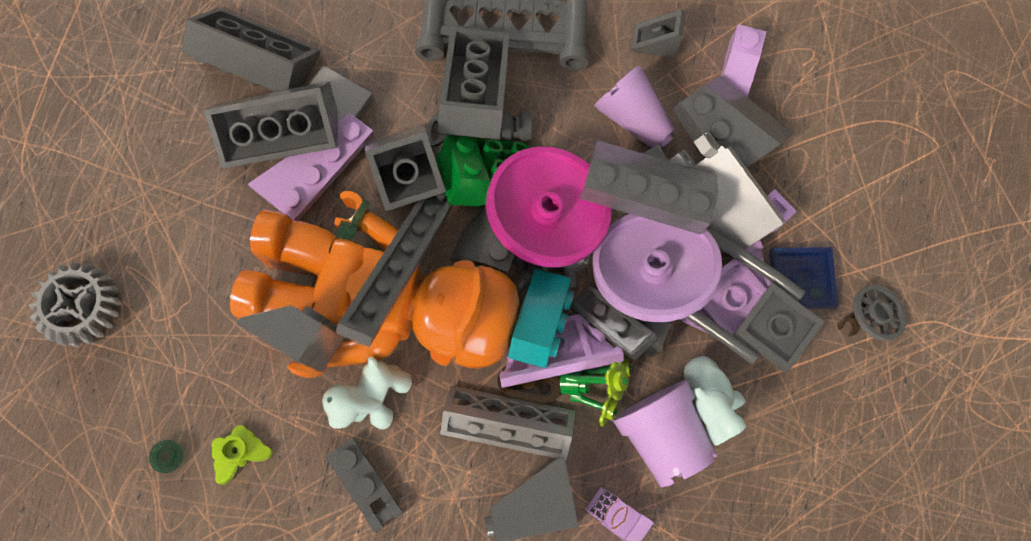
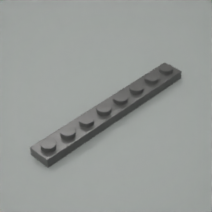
M445 192L417 201L339 321L336 330L337 334L370 348L454 206L449 205Z

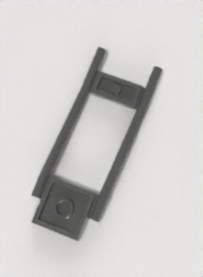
M707 227L706 230L713 236L721 250L772 283L767 287L733 334L699 311L685 318L728 346L751 365L758 359L759 355H762L784 373L789 372L824 321L798 302L806 291L770 265L712 228Z

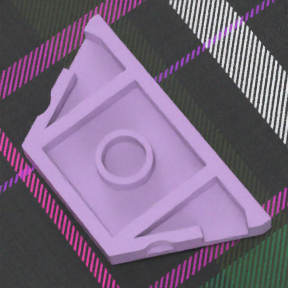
M760 240L745 249L764 262L761 251L763 246ZM734 258L722 268L719 285L715 294L699 312L733 334L771 284V281ZM687 318L679 319L681 322L704 331Z
M580 314L568 316L563 333L556 332L555 337L561 338L556 358L549 356L546 369L510 359L507 355L508 362L506 368L499 375L501 386L503 388L605 366L613 362H623V350L619 346L614 348L606 342L605 335L597 328L591 327L589 322Z

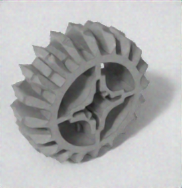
M71 262L69 268L65 265H59L57 274L53 271H47L49 279L46 282L42 280L37 281L39 286H41L39 292H31L32 296L37 298L36 302L28 305L31 310L36 311L30 316L32 321L37 323L35 329L39 333L44 334L45 339L51 342L56 341L61 346L69 344L73 347H80L82 342L93 344V335L98 338L104 337L102 329L104 327L113 328V324L109 322L110 318L119 317V313L113 310V308L122 304L115 297L120 291L113 285V278L106 275L105 271L101 268H94L89 263H84L81 266L77 262ZM78 283H89L85 287L81 285L75 290L69 288ZM75 319L82 321V323L76 326L61 327L64 323H70Z

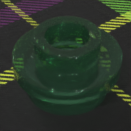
M162 440L156 443L149 454L151 467L160 473L175 471L183 461L182 447L172 440ZM168 450L170 457L168 461L162 462L161 454Z

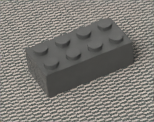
M451 27L439 102L438 133L500 139L510 33Z

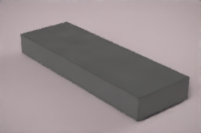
M592 284L571 302L570 308L574 313L580 314L589 322V325L597 328L605 335V338L616 347L619 346L634 361L657 340V336L652 330L639 320L614 308Z

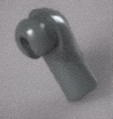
M591 254L575 264L561 267V275L571 278L568 291L578 289L577 273L590 262Z

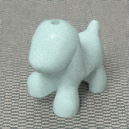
M700 356L690 360L684 367V379L688 380L694 393L697 413L706 425L711 442L714 446L719 445L729 438L736 436L747 427L743 418L734 412L746 400L741 393L733 391L729 379L711 358Z
M369 357L368 363L364 365L357 384H335L324 393L322 403L324 411L328 416L329 425L335 429L345 428L353 422H361L369 413L370 422L373 426L382 430L387 429L393 419L392 410L382 404L388 388L390 387L399 393H407L412 384L411 375L394 363L386 364L377 361L373 357Z

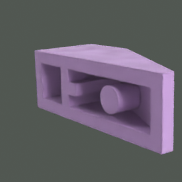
M738 24L729 42L721 77L748 97L761 56L766 31Z

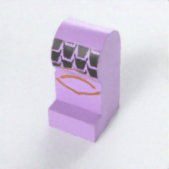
M601 487L586 507V510L592 516L602 522L603 526L623 541H642L654 523Z

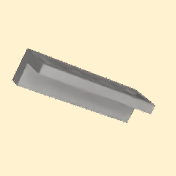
M451 386L443 410L440 435L552 458L565 457V460H567L573 435L575 411ZM457 398L467 400L471 404L463 406L453 403L454 399ZM491 405L500 407L502 411L498 413L489 411L486 407H489ZM518 413H530L533 418H522ZM553 418L565 420L567 424L566 426L556 425L550 420Z

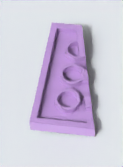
M349 113L338 121L337 148L286 157L248 183V185L281 213L288 215L292 220L299 221L363 149L366 142H369L375 134L372 129Z

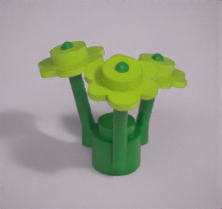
M625 358L623 362H613L611 366L595 367L563 374L560 377V391L562 394L570 395L571 402H580L602 410L599 423L600 426L604 427L607 420L612 421L615 415L618 414L619 403L615 400L622 399L623 391L628 387V377H631L630 371L633 367L629 363V358ZM595 374H606L605 377H603V376H590V375H595ZM591 383L608 385L607 392L609 396L605 403L583 396V393H589Z

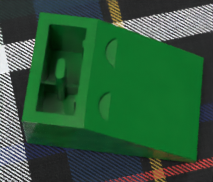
M447 135L437 156L436 163L445 187L449 205H485L489 184L498 167L511 155L530 148L529 144Z

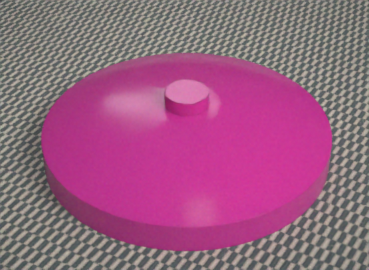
M532 147L508 157L494 173L486 196L487 217L499 241L520 259L543 267L568 266L589 256L604 239L611 221V208L580 199L589 164L575 154L554 147Z

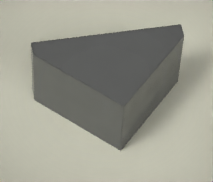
M681 9L635 24L631 50L636 53L675 58L682 39L685 11Z

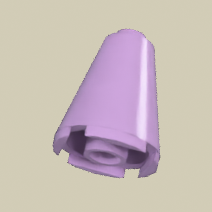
M637 66L616 83L615 87L604 94L596 102L595 107L649 148H653L658 144L663 148L674 138L670 133L675 129L644 70Z

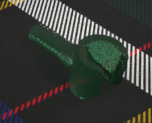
M363 199L351 223L341 220L337 231L338 238L352 240L356 236L360 220L370 205L369 201Z

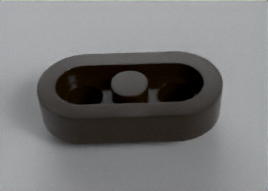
M501 371L498 374V388L507 397L539 404H549L555 401L560 393V381L557 376L522 383L516 387L508 386L502 388L499 376ZM540 384H548L550 391L547 394L541 393L538 390Z

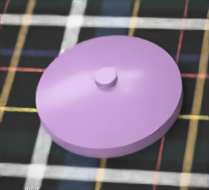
M628 214L612 223L604 239L594 250L593 254L595 283L607 302L630 317L650 322L679 320L699 311L715 294L722 271V257L719 247L707 230L700 235L633 214Z

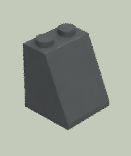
M423 124L366 142L365 153L385 211L446 192Z
M565 457L557 458L490 507L491 516L485 517L488 538L495 536L496 541H512L579 527Z

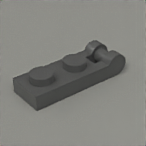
M353 437L325 456L375 533L383 529V524L392 517L396 519L403 514L401 507ZM381 498L385 507L375 512L371 505Z

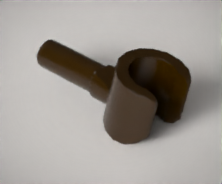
M861 301V306L865 308L867 305ZM853 311L848 318L840 320L837 324L838 330H841L846 322L851 324L852 331L848 337L856 335L860 330V325Z

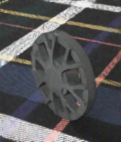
M868 285L857 292L853 301L855 318L862 330L870 335V337L880 341H890L899 337L904 332L907 321L906 313L902 303L892 291L880 285ZM868 291H872L874 302L870 299ZM883 296L890 300L889 303L882 300ZM861 301L867 305V309L861 306ZM893 312H897L898 319L893 318ZM864 315H867V316H868V318H869V320H870V323H869V324H868V322L866 321ZM887 323L895 330L894 333L889 330L886 325ZM876 325L880 327L881 333L876 331Z

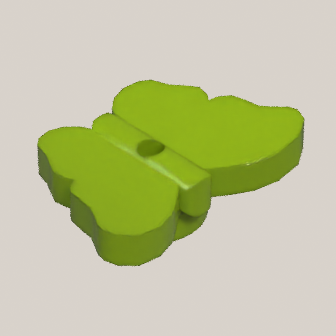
M242 425L236 426L232 430L231 435L225 437V439L218 437L212 441V458L215 459L213 466L216 472L215 481L220 485L227 484L235 476L239 466H246L247 461H265L273 455V450L267 447L261 439L257 438L246 427Z

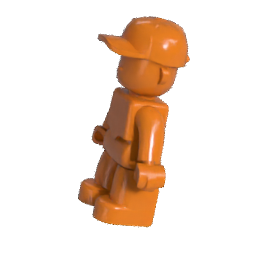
M352 191L340 193V197L346 207L353 208L356 211L349 219L336 217L334 224L338 230L347 233L362 231L385 251L399 229L374 213L369 212L362 198L357 193ZM264 209L257 215L251 231L250 246L253 255L265 266L272 269L303 275L318 276L316 285L311 287L275 280L265 273L244 269L239 273L232 287L230 296L231 313L237 319H240L243 316L290 305L303 311L305 306H308L338 326L339 321L384 252L365 248L345 238L338 239L332 232L324 228L292 220L288 215L281 212ZM468 260L458 261L453 266L439 267L424 278L420 270V261L370 348L350 339L342 341L323 372L299 364L296 361L288 364L287 368L299 377L316 378L321 376L328 367L366 364L369 357L380 361L395 350L399 341L408 339L411 329H413L420 344L430 351L431 358L442 366L451 364L453 358H455V364L467 368L490 367L503 359L511 345L512 336L518 321L520 305L518 289L512 280L501 271L481 265L476 267L472 261Z

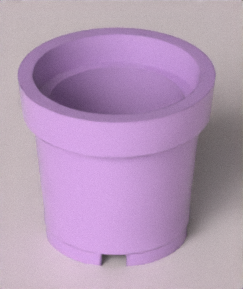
M688 380L672 384L642 399L612 419L621 435L628 436L650 469L659 487L675 484L672 480L674 476H682L683 479L691 477L714 462L713 457H718L692 401L695 396Z

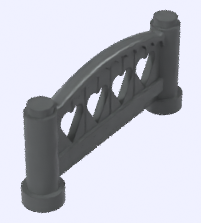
M424 0L421 35L416 40L415 54L418 58L425 61L441 60L444 57L445 46L449 45L451 27L510 33L508 50L560 54V65L562 68L570 71H580L589 65V51L586 49L588 3L586 0H568L567 2L559 0ZM454 8H460L461 10L472 9L474 14L460 27L451 14V10ZM482 10H488L490 12L500 11L503 15L491 29H488L479 13ZM510 12H517L518 14L529 13L531 18L520 31H517L508 14ZM538 14H545L547 16L555 14L559 16L560 20L547 33L536 16Z

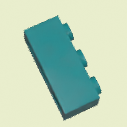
M539 269L534 270L512 336L508 358L545 369L549 356L556 358L561 338L555 337L556 332L563 333L568 315L562 312L563 309H570L574 292L568 291L571 278Z

